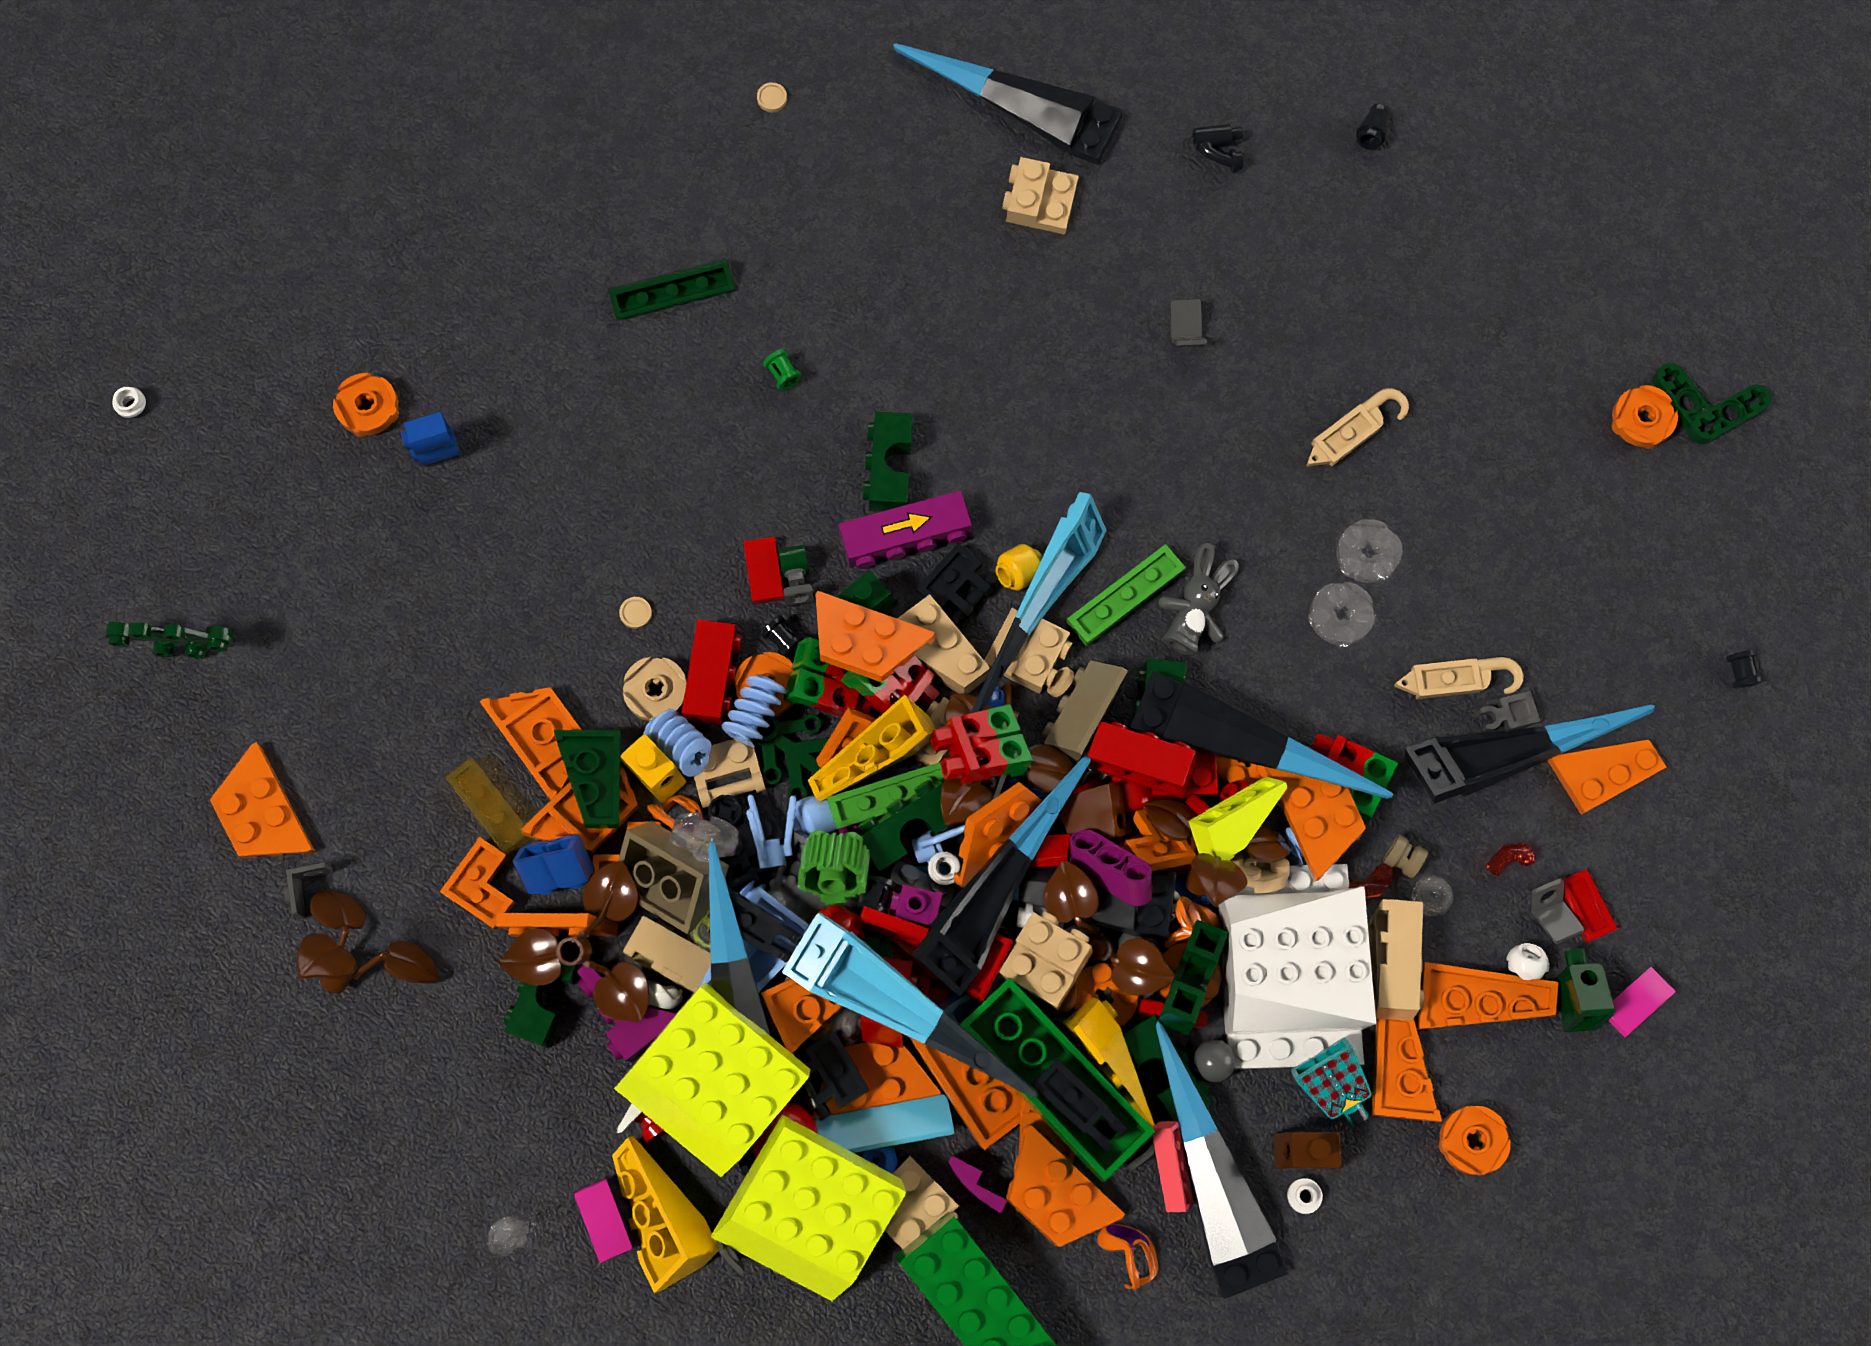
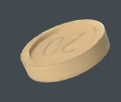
M766 83L761 86L757 92L759 106L767 112L781 110L787 102V94L784 87L778 83Z
M631 597L622 603L619 615L625 626L631 629H640L650 622L652 609L645 599Z
M1068 667L1059 669L1051 687H1047V692L1053 697L1062 695L1070 687L1074 679V672Z

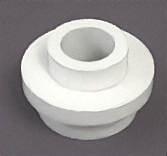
M122 387L113 396L114 410L125 418L139 415L146 405L145 396L134 387ZM134 400L132 405L126 407L128 401Z
M946 851L935 854L928 864L930 878L939 885L953 884L954 873L960 872L962 869L958 857ZM947 864L950 867V873L947 875L940 873L939 865Z
M1306 1178L1298 1179L1288 1189V1202L1295 1211L1309 1214L1320 1207L1322 1191L1313 1180ZM1304 1189L1311 1193V1199L1308 1203H1304L1300 1199V1192Z

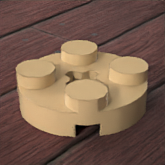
M643 658L633 664L625 674L623 686L625 703L634 715L647 721L652 720L668 709H675L680 712L683 706L687 679L682 669L670 659ZM652 682L655 685L662 683L664 685L661 689L663 693L659 696H649L650 689L648 685Z
M1246 850L1237 853L1231 860L1244 872L1247 878L1246 887H1254V893H1270L1280 890L1287 885V878L1289 879L1290 862L1286 858L1276 862H1261L1253 859Z

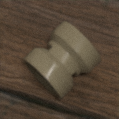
M1398 834L1387 850L1383 863L1390 867L1397 866L1402 869L1404 875L1413 879L1422 867L1429 851L1421 846L1414 847L1409 844L1407 838Z

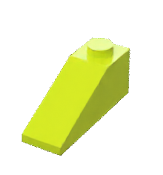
M1265 776L1189 820L1188 823L1198 853H1207L1214 857H1221L1222 860L1226 861L1233 859L1234 854L1246 848L1286 791V782Z

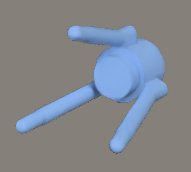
M749 795L750 809L746 813L757 848L760 869L786 865L785 856L793 855L791 842L796 797L791 796L789 799L784 845H780V839L765 840L754 796Z
M954 824L936 835L926 831L920 833L918 837L911 838L918 863L927 862L929 864V861L935 854L943 852L941 841L963 833L965 825L946 831L957 825ZM959 856L958 859L963 864L964 859Z

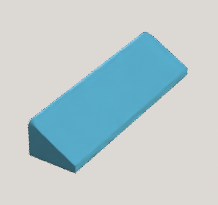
M945 1094L830 1115L822 1121L819 1118H815L819 1135L852 1153L955 1134L948 1098Z

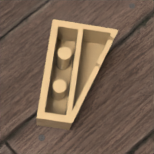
M930 594L897 618L935 632L933 643L929 646L925 644L914 653L925 669H929L935 675L934 679L958 694L970 693L987 679L990 667Z
M1382 899L1368 922L1376 1018L1412 1021L1419 1010L1423 1008L1424 992L1420 989L1423 968L1421 958L1423 902Z
M642 916L623 953L637 964L694 993L711 966V953L703 949L705 944L689 935L685 939L674 933L676 930L674 927L661 920L654 922Z

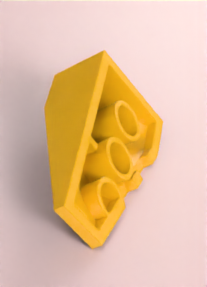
M906 695L902 696L808 779L815 798L821 802L827 799V797L833 796L915 755L921 748L930 743V736L933 730L936 729L929 715Z
M1093 997L1065 1019L1062 1024L1103 1077L1151 1127H1154L1155 1124L1121 1028L1114 1020L1118 1014L1107 1000L1101 1003L1100 1000Z
M631 1136L621 1144L612 1157L622 1196L630 1201L633 1218L629 1219L631 1230L637 1229L642 1250L637 1251L639 1262L655 1294L702 1268L719 1249L717 1241L711 1238L712 1232L705 1218L636 1138Z

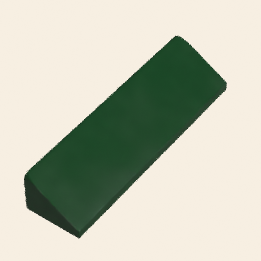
M727 258L608 288L616 320L735 290Z

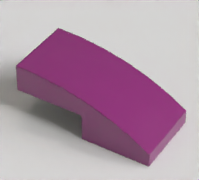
M951 1156L948 1164L966 1189L989 1208L1002 1213L1007 1200L977 1185L983 1171Z

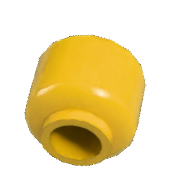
M1019 544L1001 554L995 569L1000 583L1004 587L1016 591L1030 586L1043 558L1041 553L1029 545Z

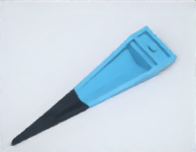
M1079 492L1075 502L1068 509L1067 518L1061 517L971 713L984 710L1007 668L1041 618H1043L1061 593L1095 556L1105 535L1106 528L1091 494Z
M822 913L816 914L782 973L814 994L924 1043L1031 1097L1039 1096L1033 1087L852 931L849 932Z

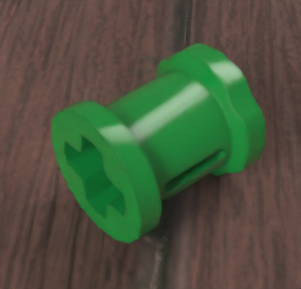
M785 349L771 353L763 361L764 368L770 370L777 381L776 386L780 391H785L795 386L802 377L801 372L795 370L788 359L789 354Z

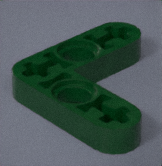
M1675 363L1664 364L1653 376L1654 387L1663 390L1670 396L1673 401L1671 405L1674 408V413L1677 411L1679 423L1688 436L1698 444L1705 445L1760 415L1771 403L1769 390L1761 385H1751L1710 408L1679 365ZM1672 375L1675 380L1673 382H1666L1663 377ZM1681 387L1682 389L1676 395L1672 393L1674 390L1677 391ZM1681 397L1691 399L1694 403V409H1683L1680 406L1679 399ZM1757 397L1760 400L1759 403H1753L1746 409L1743 405L1750 398ZM1723 408L1733 409L1736 412L1737 420H1726L1722 414ZM1714 420L1716 425L1708 432H1701L1699 430L1700 426L1704 427Z

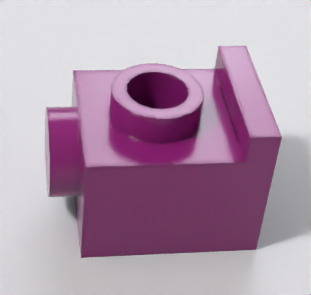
M903 884L901 893L894 892L889 912L895 913L897 918L928 928L930 931L932 929L930 924L939 914L943 892H933ZM914 901L921 903L922 906L920 909L914 910L910 908L909 903Z

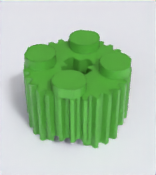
M816 830L810 833L808 842H805L802 850L797 883L799 890L813 892L812 895H819L820 901L825 903V905H843L850 897L855 898L856 894L865 893L870 854L869 850L866 849V845H862L863 837L855 832H848L844 835L842 833L837 835L833 832L830 835L824 831Z

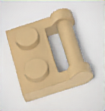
M735 739L712 745L707 767L701 774L694 776L702 808L709 807L711 801L720 795L736 796L756 790V793L766 790L754 747L745 745ZM749 770L751 772V778L710 790L707 788L706 783Z

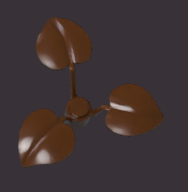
M969 694L951 695L945 710L946 725L950 717L959 715L961 717L970 714L978 697ZM986 704L984 710L991 709V707ZM1047 745L1038 746L1030 752L1032 761L1027 768L1029 770L1028 782L1040 791L1051 793L1073 769L1074 765L1067 755L1058 748ZM1007 774L1004 783H1006L1013 777H1011L1010 774ZM992 777L983 781H973L972 784L962 785L960 779L945 780L940 795L941 811L945 825L950 826L964 823L969 816L991 802L993 795L989 790L990 786H998L999 780Z
M1164 799L1151 801L1143 806L1151 824L1163 836L1176 841L1190 838L1191 849L1195 852L1196 856L1192 864H1189L1191 869L1184 881V885L1191 893L1199 896L1207 895L1213 906L1217 907L1227 899L1237 896L1244 891L1247 886V878L1241 868L1235 863L1231 862V860H1222L1221 857H1214L1207 853L1197 855V847L1188 823L1189 820L1198 816L1195 811L1183 803ZM1263 823L1246 846L1249 855L1261 862L1282 860L1291 851V846L1288 845V842L1277 831Z
M622 861L605 865L587 882L583 891V905L588 912L599 914V916L587 928L580 931L577 937L565 938L558 944L557 938L545 929L535 928L527 930L514 941L509 950L499 960V965L512 977L527 984L540 986L550 984L560 977L562 973L561 963L568 966L583 964L585 967H590L606 976L597 981L593 991L594 1002L598 1010L605 1016L615 1020L641 1022L647 1013L650 1000L649 985L644 973L636 965L629 962L618 963L611 972L608 968L591 961L589 958L592 953V947L586 939L587 935L603 922L605 916L612 921H622L631 916L636 910L639 892L627 865Z
M1068 861L1061 862L1046 884L1043 894L1044 905L1047 912L1056 917L1057 921L1066 923L1074 919L1079 927L1092 934L1087 944L1092 946L1093 953L1087 962L1091 960L1101 962L1110 958L1111 962L1117 964L1112 971V981L1119 990L1128 995H1147L1168 985L1175 978V974L1166 963L1159 949L1150 941L1142 938H1133L1122 943L1117 951L1118 940L1112 933H1100L1098 928H1093L1082 921L1081 918L1092 917L1098 910L1099 897L1097 890L1090 878L1079 867ZM1075 982L1058 1010L1023 990L1031 1001L1049 1017L1066 1014L1075 1006L1078 998V987Z
M319 890L313 896L310 902V910L313 917L326 927L333 929L341 928V937L337 945L335 940L328 935L320 933L307 935L301 942L297 954L299 979L320 977V983L324 989L331 993L339 994L345 991L352 978L359 980L364 972L379 961L385 960V970L396 978L416 983H438L439 975L430 956L418 945L406 941L392 942L387 949L388 953L381 952L358 969L356 959L344 950V946L349 933L348 928L361 929L365 923L363 908L355 899L339 891Z

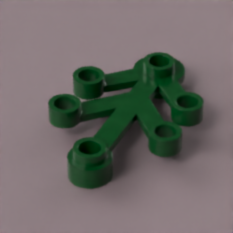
M109 622L106 630V638L109 639L108 644L112 646L128 647L129 643L133 640L156 641L154 642L152 654L159 657H173L174 648L186 645L185 656L194 659H204L206 650L227 651L228 647L235 646L236 639L233 637V630L219 626L206 627V632H201L175 624H166L164 629L145 623Z
M810 714L804 717V719L780 722L776 717L764 716L763 719L772 728L771 735L763 736L762 740L752 738L756 744L762 746L764 762L762 778L764 783L774 787L782 780L781 770L776 766V746L786 753L790 782L788 798L790 799L795 790L803 791V798L808 797L807 790L803 786L800 765L813 774L822 767L818 766L816 759L810 754L820 753L829 738L792 742L784 735L804 731L809 736H815L822 728L820 718ZM814 720L818 723V726L814 730H809L806 728V723ZM758 727L757 731L760 733L763 727ZM769 771H776L778 777L774 781H769L766 778ZM856 784L851 786L850 790L856 789Z

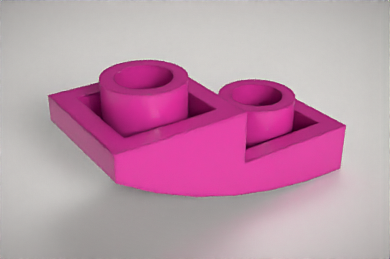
M1650 967L1613 1000L1616 1014L1608 1021L1626 1037L1676 991Z
M606 1178L573 1192L599 1263L632 1249Z

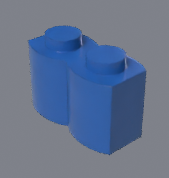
M442 411L404 423L405 431L401 432V437L405 448L410 450L414 462L419 460L424 467L460 455L454 433Z
M568 835L550 842L541 841L526 845L519 849L513 859V863L528 894L549 895L558 888H580L588 882L594 870V865L579 835Z

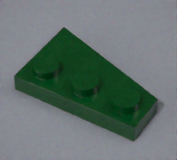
M554 730V736L585 829L619 828L620 730Z

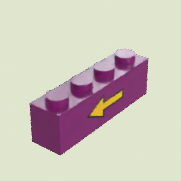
M961 490L838 523L839 534L849 568L857 567L858 569L871 567L875 564V561L886 558L889 561L903 558L906 553L915 550L927 552L936 548L937 544L949 542V544L960 543L966 540L967 536L971 535L972 528Z

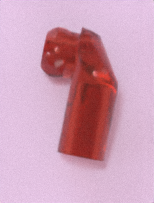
M1526 843L1504 844L1485 867L1493 875L1499 876L1510 862H1519L1525 866L1532 865L1536 860V854L1533 852V847Z
M1380 864L1366 881L1349 880V888L1364 886L1366 898L1380 897L1393 881V870L1387 864Z

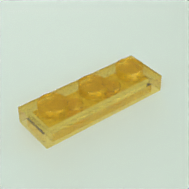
M472 757L445 777L504 854L507 855L529 838L521 830L525 824Z

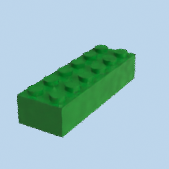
M1010 977L960 1024L1031 1087H1033L1032 1085L1053 1061L1057 1059L1109 1107L1108 1110L1124 1124L1127 1130L1123 1135L1116 1133L1102 1117L1094 1123L1093 1127L1101 1134H1104L1112 1144L1111 1149L1106 1152L1087 1133L1083 1134L1042 1094L1038 1092L1039 1096L1031 1097L1015 1089L1101 1182L1106 1181L1155 1132Z
M949 1211L895 1256L899 1264L964 1346H1056Z

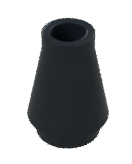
M1382 104L1371 106L1369 113L1356 131L1357 142L1361 147L1374 150L1385 142L1388 114L1386 106Z

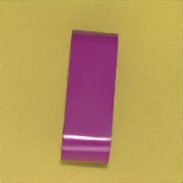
M1079 830L1073 833L1070 838L1071 863L1079 867L1094 884L1132 906L1145 905L1152 899V868L1147 862L1094 831Z

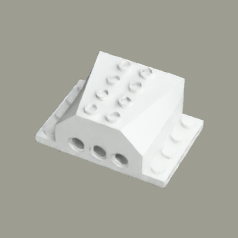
M1333 864L1324 876L1316 882L1308 865H1303V867L1293 865L1290 866L1289 879L1287 878V885L1284 888L1270 893H1254V887H1246L1239 895L1229 898L1217 906V916L1220 919L1221 929L1229 932L1220 955L1225 1037L1226 1044L1231 1047L1235 1058V1069L1294 1068L1344 1037L1347 1038L1353 1047L1360 1065H1364L1361 1030L1376 1024L1365 889L1364 886L1349 888L1347 864Z

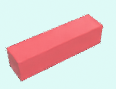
M1159 1121L1152 1127L1155 1130L1152 1137L1166 1212H1187L1194 1205L1180 1124L1179 1121Z

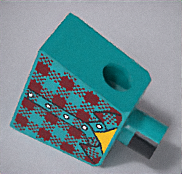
M1346 1037L1291 1069L1297 1083L1330 1119H1335L1344 1113L1351 1126H1356L1368 1118L1369 1115L1361 1103L1370 1098L1372 1093L1356 1053Z

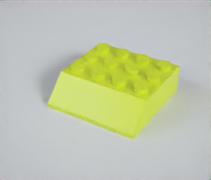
M704 981L614 1089L718 1176L722 1177L743 1157L809 1078L810 1068L763 1029L733 1008Z
M781 1115L711 1234V1238L833 1301L854 1283L907 1192L902 1179L792 1119Z

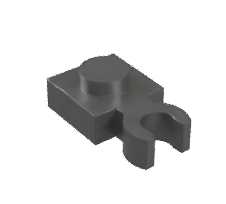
M1531 691L1498 699L1496 701L1498 709L1488 705L1482 707L1477 712L1478 716L1487 714L1492 718V724L1485 725L1482 728L1483 732H1492L1502 723H1504L1507 732L1540 722Z

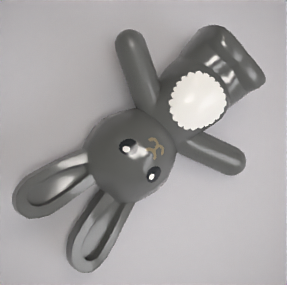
M1211 543L1201 544L1196 551L1194 576L1187 582L1184 588V599L1167 596L1159 599V606L1161 608L1179 611L1172 625L1163 636L1162 642L1181 654L1193 655L1198 651V640L1204 630L1212 641L1216 643L1221 642L1224 637L1222 631L1208 612L1217 606L1220 599V590L1235 576L1239 564L1234 559L1226 560L1220 564L1210 578L1209 574L1215 556L1214 546Z

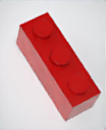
M697 619L681 712L687 721L722 725L724 716H728L729 711H731L732 697H728L730 685L735 686L737 666H733L734 655H740L742 647V635H738L736 624Z
M1100 721L1087 757L1091 758L1088 765L1091 770L1183 798L1196 764V750H1192L1189 745L1178 741L1173 743L1166 742L1150 732H1141L1140 734L1128 730L1126 726L1117 722H1110L1108 724Z

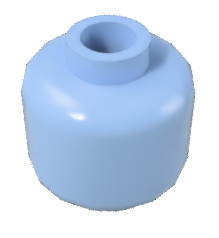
M813 794L796 801L794 831L801 830L807 834L816 830L826 833L835 831L836 827L827 799L819 802Z

